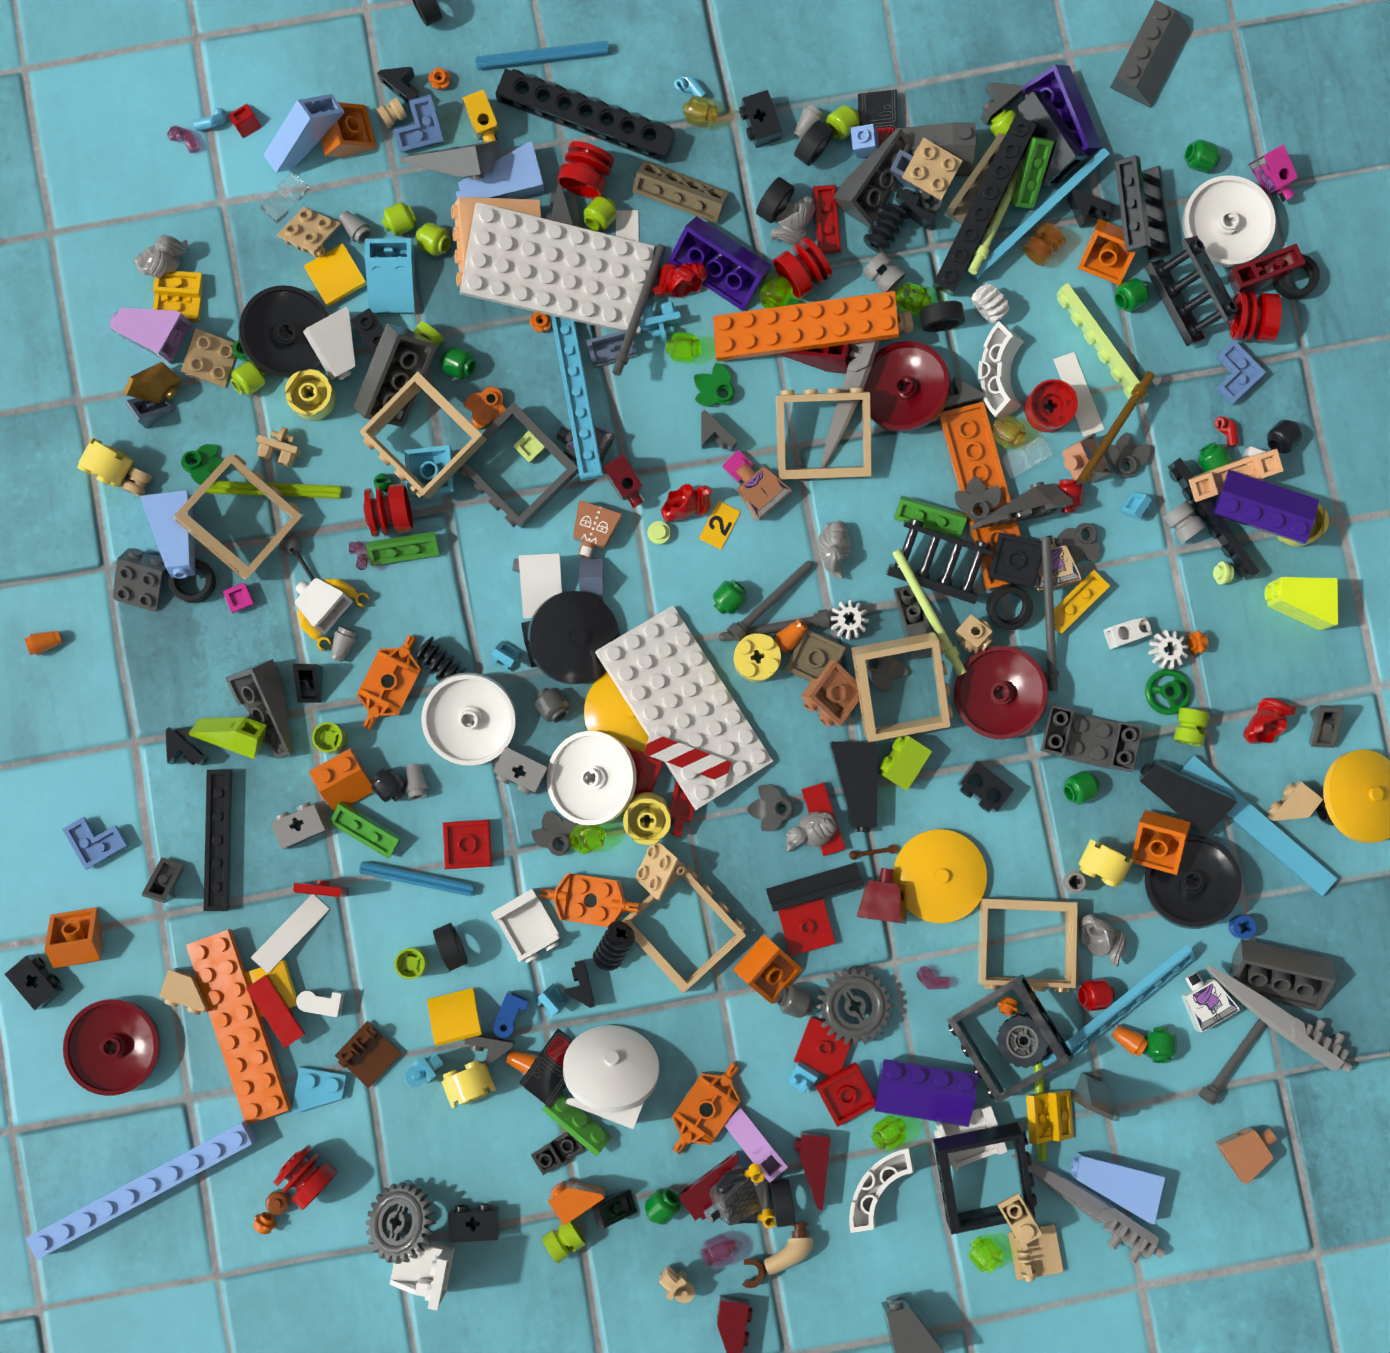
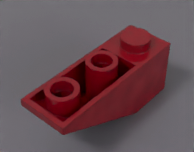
M720 1295L717 1326L726 1353H742L743 1346H748L749 1332L745 1331L746 1323L751 1322L753 1308L749 1307L748 1299Z

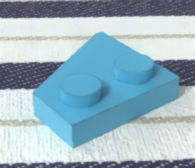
M299 1067L291 1113L295 1114L342 1099L348 1074Z

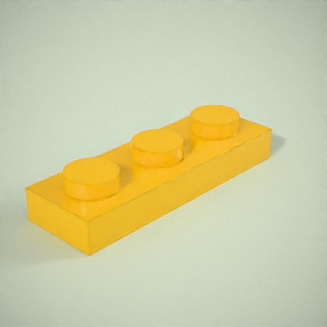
M1095 570L1091 571L1054 608L1055 631L1059 635L1110 587Z

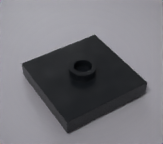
M999 533L988 578L1034 589L1042 559V542Z

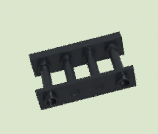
M1137 155L1116 161L1115 169L1125 251L1131 253L1147 248L1150 261L1172 255L1161 167L1156 166L1141 171L1140 157Z
M1198 236L1182 240L1181 242L1185 250L1166 263L1161 259L1150 262L1144 267L1187 347L1206 339L1202 333L1203 330L1223 318L1224 322H1228L1240 317L1236 303L1230 298L1205 251L1203 242ZM1191 258L1196 270L1176 283L1170 270ZM1201 278L1207 290L1186 303L1181 290ZM1212 298L1218 310L1197 323L1192 310Z
M910 518V521L904 520L903 527L909 528L902 548V553L907 562L918 532L931 536L921 567L917 569V572H913L920 586L975 604L978 594L973 592L975 589L973 584L984 554L993 555L994 551L989 548L990 544L979 540L975 544L924 527V522ZM942 539L953 543L943 575L942 577L939 576L937 580L931 578L928 572L939 541ZM963 546L975 550V554L964 584L958 587L952 585L951 577ZM895 562L894 565L889 564L886 575L907 582L898 563Z

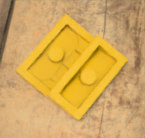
M343 243L326 252L322 257L319 256L304 265L305 270L327 307L367 285Z
M172 271L164 274L162 278L155 277L153 309L178 311L190 322L199 323L202 304V273Z
M286 960L279 961L269 973L265 972L261 967L245 972L249 985L268 974L288 1007L297 1006V996ZM257 1007L260 1017H263V1014Z
M474 988L427 999L435 1046L482 1035Z
M1057 1090L1026 1095L1029 1144L1063 1141L1074 1138L1071 1090Z

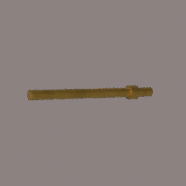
M1147 371L1141 382L1134 386L1131 391V397L1077 478L1081 483L1087 482L1139 400H1142L1147 394V388L1155 377L1153 372Z

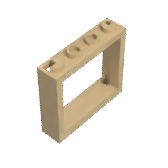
M419 372L359 431L365 437L362 440L365 445L371 450L376 448L380 452L378 455L380 460L387 466L391 463L396 468L394 473L403 482L407 479L412 484L410 489L419 498L423 495L427 499H430L487 441ZM421 389L472 438L426 486L375 437Z
M864 387L850 388V392H841V388H827V393H818V389H804V394H795V390H781V394L775 395L777 475L779 480L871 476L870 392H864ZM862 400L863 466L786 468L784 402Z
M230 453L172 519L242 579L246 580L298 522L302 515L299 513L300 509L291 501L287 503L281 497L282 493L274 486L269 487L263 482L264 477L255 470H249L245 466L246 462L237 454L233 456ZM229 465L291 517L249 566L186 514Z
M934 632L851 648L863 730L868 742L951 727L950 719L953 718L951 705L947 704L950 690L948 683L944 681V675H947V667L945 661L941 659V653H944V645L942 639L939 640ZM931 648L940 716L875 728L865 660Z
M690 866L685 869L683 875L672 874L665 890L683 876L735 935L686 981L632 922L656 898L652 895L648 896L641 903V908H636L640 909L639 913L631 912L622 920V922L632 928L635 941L683 994L746 936L743 933L746 928L737 918L733 921L727 915L730 910L722 901L716 903L711 896L714 893L705 883L701 886L695 880L698 875Z
M981 899L979 910L978 984L984 985V989L997 990L998 985H1005L1015 979L1012 977H987L988 909L1066 912L1064 980L1026 978L1033 991L1044 992L1045 987H1054L1055 992H1069V988H1076L1078 903Z

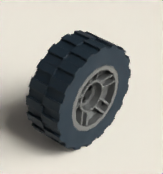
M1018 1013L1010 1017L998 1030V1050H1000L1001 1056L1009 1064L1012 1063L1016 1067L1028 1068L1029 1066L1037 1065L1048 1055V1051L1051 1049L1029 1013ZM1022 1036L1027 1037V1045H1025V1042L1020 1041Z

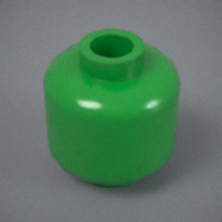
M1199 139L1188 145L1184 159L1189 168L1206 173L1219 164L1221 155L1216 144Z
M1133 278L1118 285L1114 301L1120 309L1127 312L1134 311L1147 304L1149 300V287L1140 279Z
M453 346L441 356L444 373L463 380L471 376L476 369L474 355L468 350Z
M1216 442L1203 447L1199 451L1200 455L1197 459L1204 472L1233 462L1226 447L1222 444H1216Z
M735 580L731 582L724 581L713 593V600L716 602L714 607L722 614L726 612L729 614L737 613L747 600L746 589Z
M1080 771L1066 779L1063 792L1068 801L1082 805L1098 796L1100 783L1095 775L1088 771Z
M1155 1027L1153 1032L1146 1035L1145 1039L1148 1041L1146 1055L1152 1059V1062L1170 1063L1171 1059L1177 1056V1038L1175 1034L1168 1032V1028Z
M659 1188L645 1202V1211L648 1219L660 1225L670 1222L680 1210L679 1197L671 1189Z

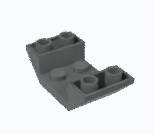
M1050 705L1040 751L1097 767L1133 772L1143 726L1122 721L1112 722L1074 713V710Z

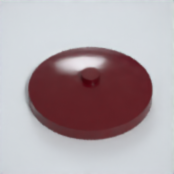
M902 341L888 345L876 353L864 386V392H870V418L880 427L893 432H910L923 428L934 421L946 406L950 396L951 378L944 360L931 347L914 341Z
M994 646L986 648L985 651H979L966 661L963 666L967 672L957 676L954 687V699L958 713L968 727L982 736L1004 740L1016 738L1027 733L1040 721L1047 707L1049 689L1045 673L1034 658L1017 648Z
M123 999L101 1000L82 1009L70 1022L63 1041V1057L69 1074L82 1088L103 1096L124 1094L142 1085L156 1068L161 1051L160 1034L152 1017L139 1005Z

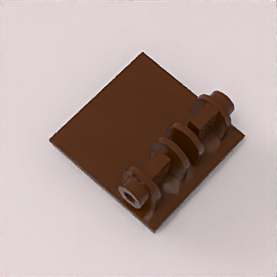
M367 1021L335 1054V1057L343 1068L347 1067L369 1088L400 1056L401 1052Z

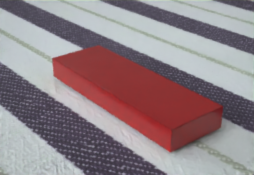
M836 185L813 186V201L816 206L814 213L817 246L823 254L841 253L837 202L833 199L836 194Z
M824 782L801 789L808 813L825 812L830 814L836 822V832L831 836L829 842L820 846L822 855L826 856L846 849Z
M268 974L246 988L284 1048L306 1034Z

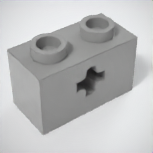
M505 746L493 772L498 774L496 779L506 784L512 781L518 784V790L530 795L531 791L537 793L548 768ZM521 766H524L525 776L516 778L515 768L520 769Z
M308 802L298 806V811L289 815V812H285L275 817L276 821L270 824L281 849H288L329 831L318 805H311ZM297 820L304 822V824L301 825V830L294 828V825L297 824Z

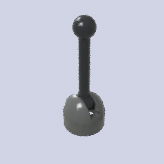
M298 536L291 537L283 542L281 546L287 554L296 555L312 582L315 578L300 555L301 541Z

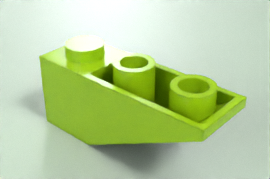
M247 717L199 718L190 730L189 735L255 759L264 745L267 725Z

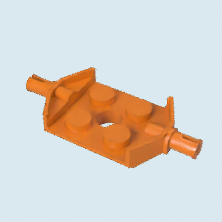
M407 635L402 647L379 649L356 694L368 710V716L362 725L363 727L372 730L379 716H400V711L419 673L422 672L421 667L411 655V649L417 638ZM387 675H392L395 679L394 685L390 688H385L382 684L383 678Z
M567 873L556 889L540 888L539 891L548 893H539L540 898H548L554 901L559 920L608 928L611 922L619 920L623 912H640V909L631 907L641 908L640 903L628 902L625 899L621 883L616 880ZM590 894H594L597 897V904L594 907H589L586 902Z
M731 1062L726 1072L722 1075L701 1072L675 1113L672 1114V1119L680 1133V1139L672 1149L675 1152L677 1151L679 1155H681L686 1145L690 1144V1142L711 1145L740 1103V1098L732 1084V1078L740 1067L735 1066L733 1062ZM703 1103H710L713 1107V1112L709 1116H704L699 1111Z

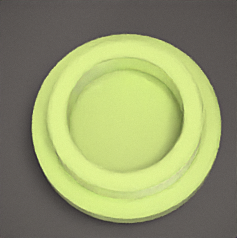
M662 521L653 522L647 531L649 540L654 544L667 542L670 538L669 526Z
M1221 561L1214 568L1213 576L1218 584L1224 585L1232 581L1234 569L1231 564Z

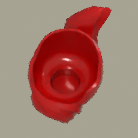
M671 263L664 265L659 272L658 284L652 288V291L660 296L670 292V295L679 298L691 291L698 292L708 276L704 264L683 263L679 267Z
M684 484L678 490L670 491L666 502L661 508L663 519L666 522H676L682 519L685 520L692 514L699 516L706 514L711 508L710 494H712V490L706 485H700L694 490L692 485Z
M1275 698L1262 699L1258 703L1257 713L1251 718L1244 729V738L1250 744H1258L1260 742L1272 743L1274 737L1282 733L1287 727V719L1284 716L1294 715L1296 707L1289 706Z

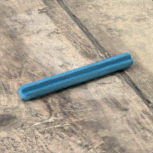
M365 861L361 862L359 868L360 874L465 896H472L475 888L474 884Z

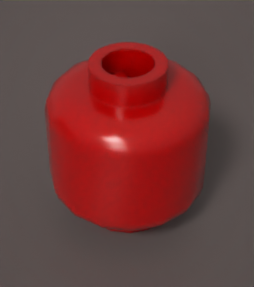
M1061 479L1058 484H1055L1073 501V504L1062 509V512H1076V508L1083 505V485L1074 479Z
M1105 979L1087 980L1078 989L1079 1003L1089 1011L1107 1009L1115 998L1114 988Z

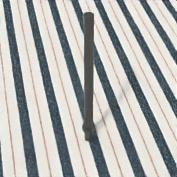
M658 244L619 354L615 355V365L612 371L614 375L620 376L624 365H627L629 361L628 354L666 249L662 244Z
M1043 537L1041 542L1047 671L1045 676L1048 677L1049 691L1058 690L1057 677H1059V671H1057L1051 537Z

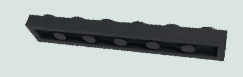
M1179 458L1168 466L1171 479L1179 483L1185 499L1193 503L1197 516L1209 526L1208 531L1214 539H1218L1222 545L1221 550L1227 558H1231L1234 562L1237 574L1247 580L1259 573L1260 571L1224 519L1212 514L1215 506L1210 499L1206 498L1195 502L1189 479L1194 476L1183 460Z
M207 770L203 911H229L232 770Z

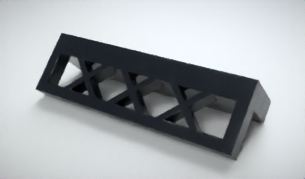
M855 862L766 888L771 909L775 912L860 887L864 883L863 879L860 878Z

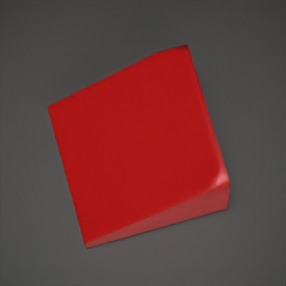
M248 104L243 105L228 115L242 138L261 128V124Z

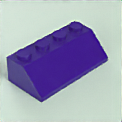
M1055 64L1022 86L1023 97L1031 91L1046 92L1088 157L1103 148L1070 66Z
M697 216L685 226L668 260L669 263L675 264L677 267L683 263H703L708 276L702 285L742 311L746 309L772 267V265Z
M1228 470L1212 514L1300 544H1306L1315 521L1319 499Z
M884 1059L879 1068L874 1111L969 1127L976 1099L978 1075Z

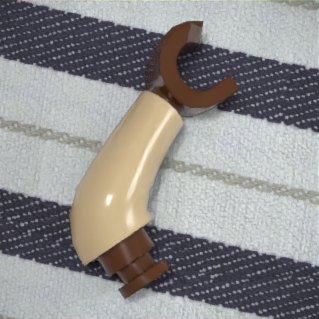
M796 1222V1225H791L794 1226L792 1238L788 1239V1243L784 1248L764 1259L763 1263L755 1259H744V1265L756 1266L759 1273L755 1280L746 1279L742 1285L746 1288H755L764 1282L767 1274L771 1276L803 1261L810 1254L814 1244V1238H809V1230H806V1226H809V1223Z

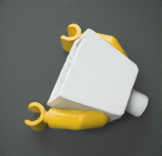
M315 578L310 584L306 581H301L296 586V591L300 594L295 601L299 608L297 615L300 627L312 640H317V647L321 651H326L321 646V641L327 640L332 645V640L329 637H322L320 634L325 635L352 604L351 598H354L356 605L361 608L365 606L358 602V598L364 596L369 600L366 593H357L354 587L341 579L327 578L321 581Z

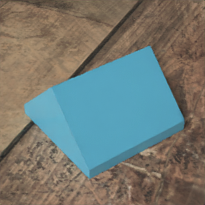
M450 445L404 450L406 468L424 486L452 460ZM453 475L431 498H438L454 492ZM407 480V493H408V496L418 497V496L410 489V487L412 486V484Z

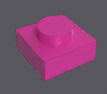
M737 450L725 462L722 468L739 483L742 478L736 473V470L744 463H747L751 469L755 465Z
M245 582L223 591L233 614L255 605Z

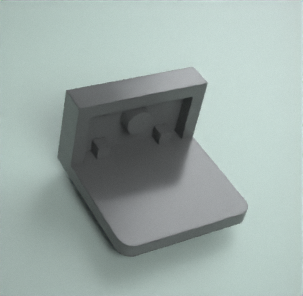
M128 548L119 556L116 565L113 599L146 610L156 611L159 607L162 579L168 573L161 555H150L143 553L140 549Z

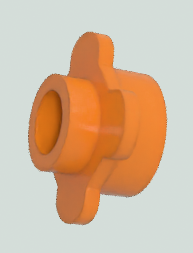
M1199 630L1195 631L1194 634H1188L1187 645L1192 655H1197V652L1203 653L1208 648L1207 636Z

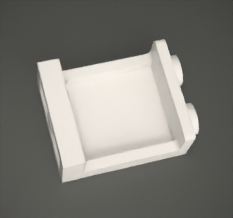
M534 888L491 912L516 953L519 962L525 960L528 963L538 957L537 951L545 947L546 951L559 945L557 940L561 938V935Z
M987 1103L973 1109L969 1127L936 1122L937 1130H934L933 1133L935 1138H941L995 1127L998 1124L991 1106ZM1005 1142L953 1152L948 1154L951 1169L957 1171L959 1170L958 1167L996 1153L1001 1155L1008 1152Z

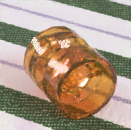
M1044 222L1035 232V236H1031L1022 249L1032 262L1039 266H1045L1053 257V252H1057L1066 242V239L1058 228L1048 222Z

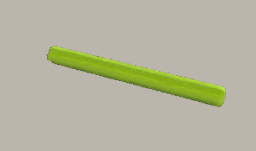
M215 481L206 491L207 494L265 496L252 483L239 481ZM265 483L269 487L274 486L282 493L281 497L340 499L342 497V487L339 485Z

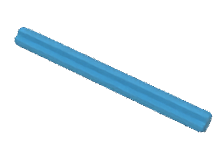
M608 41L484 55L477 56L475 62L477 70L608 55L609 44Z

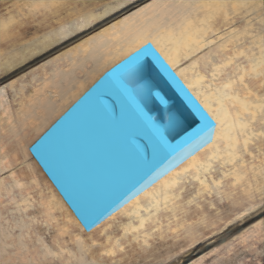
M365 239L368 308L371 309L373 314L415 313V246L412 239Z

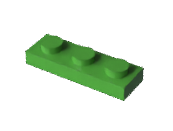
M1031 136L1011 201L1012 205L1034 209L1054 141Z
M901 495L894 519L902 522L904 520L910 521V518L924 522V527L961 538L968 515Z
M435 531L366 542L371 566L440 555Z
M344 802L338 804L329 821V824L388 859L393 855L402 838Z
M562 1093L551 1108L546 1105L544 1106L543 1112L595 1156L602 1151L612 1137L582 1110L566 1104L568 1098Z

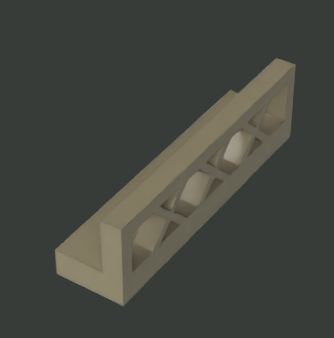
M999 133L947 209L945 215L961 225L1005 137L1003 134Z
M646 160L636 174L632 190L634 193L716 224L729 194L728 191Z

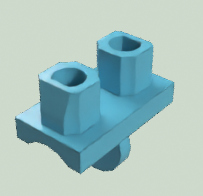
M672 301L661 304L663 315L654 317L652 307H645L639 323L641 333L650 331L652 338L661 336L662 342L667 341L666 334L674 333L673 325L681 324L680 312L676 311Z
M436 1053L426 1060L422 1056L406 1071V1083L411 1087H419L424 1082L426 1084L437 1076L434 1071L441 1067L443 1062Z

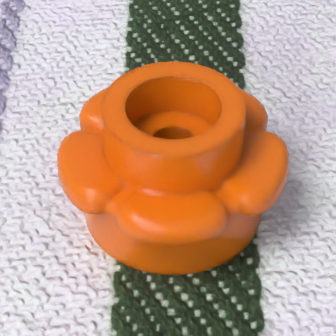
M435 68L428 76V80L434 89L444 90L450 84V73L447 70H443V68Z
M534 312L533 316L530 317V325L536 332H545L552 326L550 315Z
M1002 996L1000 1001L996 1003L997 1007L1000 1008L999 1012L1004 1015L1013 1016V1013L1019 1012V1009H1017L1019 1002L1012 998Z
M263 1212L254 1217L253 1227L261 1234H270L273 1228L277 1226L274 1216L270 1213Z

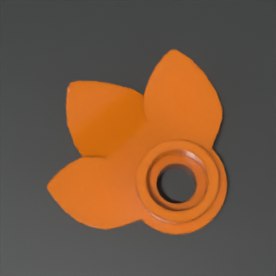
M487 387L482 393H473L467 397L464 407L473 411L472 423L476 429H481L490 424V422L493 423L506 410V407L502 404L504 398L500 389ZM489 394H493L495 396V401L493 403L488 401Z

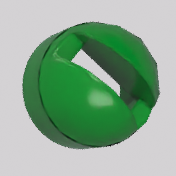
M380 473L374 478L375 488L381 487L383 493L388 492L389 485H393V481L388 474ZM388 479V483H377L378 480Z

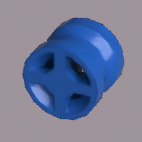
M1236 915L1231 918L1228 924L1231 935L1240 939L1251 938L1257 929L1254 919L1246 915Z

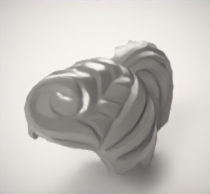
M806 196L796 203H788L785 211L777 216V223L781 226L771 230L770 240L780 239L790 245L800 244V240L806 237L805 228L809 226L816 209L813 199Z
M162 235L157 238L155 245L146 247V250L138 254V257L134 259V264L139 273L162 278L164 274L178 268V256L186 254L189 249L188 241L180 242L172 236Z
M843 521L827 523L824 526V530L818 538V551L820 557L824 560L825 569L835 578L843 579L841 564L848 558L851 552L852 541L846 524Z
M812 812L803 816L798 826L793 827L786 833V851L790 852L796 846L803 844L809 847L825 845L830 841L834 832H836L837 826L834 818L825 812Z
M1092 914L1082 917L1079 921V929L1082 931L1080 942L1095 956L1103 957L1109 954L1111 964L1118 967L1120 958L1126 949L1127 937L1125 933L1114 929L1108 922Z

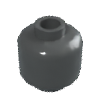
M544 688L537 694L538 698L535 702V708L545 721L557 723L568 715L569 701L559 689Z
M789 984L780 990L777 1004L780 1006L782 1013L802 1018L807 1012L810 1013L812 1011L814 999H812L809 989Z

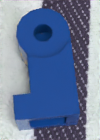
M510 991L506 993L493 1027L496 1036L508 1038L512 1035L516 1027L515 1019L519 1009L525 1011L530 1002L529 999Z

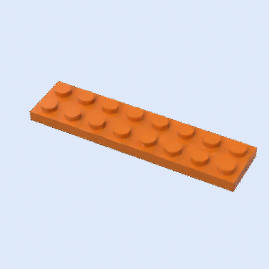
M895 291L713 316L717 362L900 337Z
M984 402L941 412L939 420L959 491L966 492L967 484L973 477H977L986 487V490L993 486H999L1001 490L1000 502L995 508L990 510V513H992L1011 499ZM977 507L974 509L975 514H982L981 508ZM967 516L972 541L975 544L977 540L990 544L989 548L995 551L999 533L1021 537L1017 522L971 531L970 526L976 522ZM984 554L980 570L986 590L994 589L1004 584H1011L988 578L993 555Z
M232 929L187 944L186 947L201 992L208 1005L207 1010L244 1121L246 1120L247 1125L292 1109L262 1018L259 1015L254 1000L246 990L250 985Z

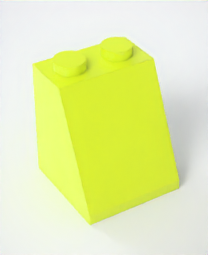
M1280 577L1268 583L1265 587L1264 597L1265 600H1268V607L1317 630H1325L1338 625L1337 578Z

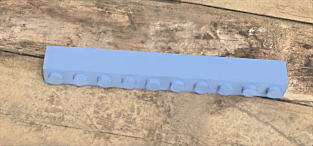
M245 1120L25 1239L37 1260L252 1145L258 1139L251 1125H247Z

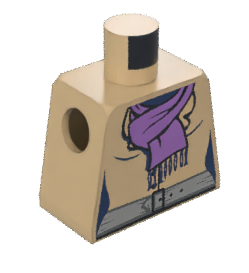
M1046 536L1051 537L1053 589L1081 582V576L1067 546L1056 547L1054 536ZM1042 559L1036 579L1037 593L1044 592Z

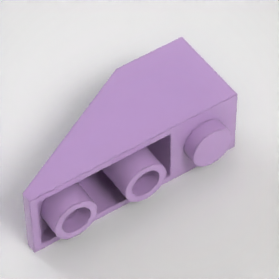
M742 1108L729 1117L724 1126L751 1161L760 1165L761 1171H763L764 1177L769 1183L788 1168L784 1159Z

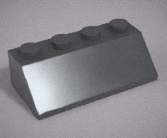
M1158 0L1154 1L1110 86L1111 89L1149 108L1151 107L1190 31V28L1176 9Z
M387 323L353 407L363 418L371 420L417 372L425 377L437 344L407 328ZM417 394L388 424L404 428Z
M1244 939L1240 940L1233 954L1229 973L1230 977L1268 1000L1315 1011L1321 1009L1336 981L1333 959Z

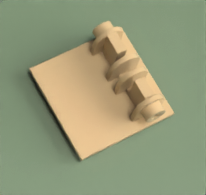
M923 137L919 146L916 147L902 178L941 201L963 160Z
M303 207L276 236L283 239L287 245H293L303 252L309 251L314 257H322L325 253L322 244L341 223Z
M195 328L181 372L186 373L185 375L188 377H197L225 388L236 357L233 353L234 343Z
M658 841L657 843L650 844L634 879L659 901L671 875H683L685 873V865L678 861L679 858Z
M1055 1224L1040 1226L1043 1236L1022 1247L1013 1231L1008 1232L1017 1281L1025 1279L1026 1282L1035 1281V1277L1064 1272Z

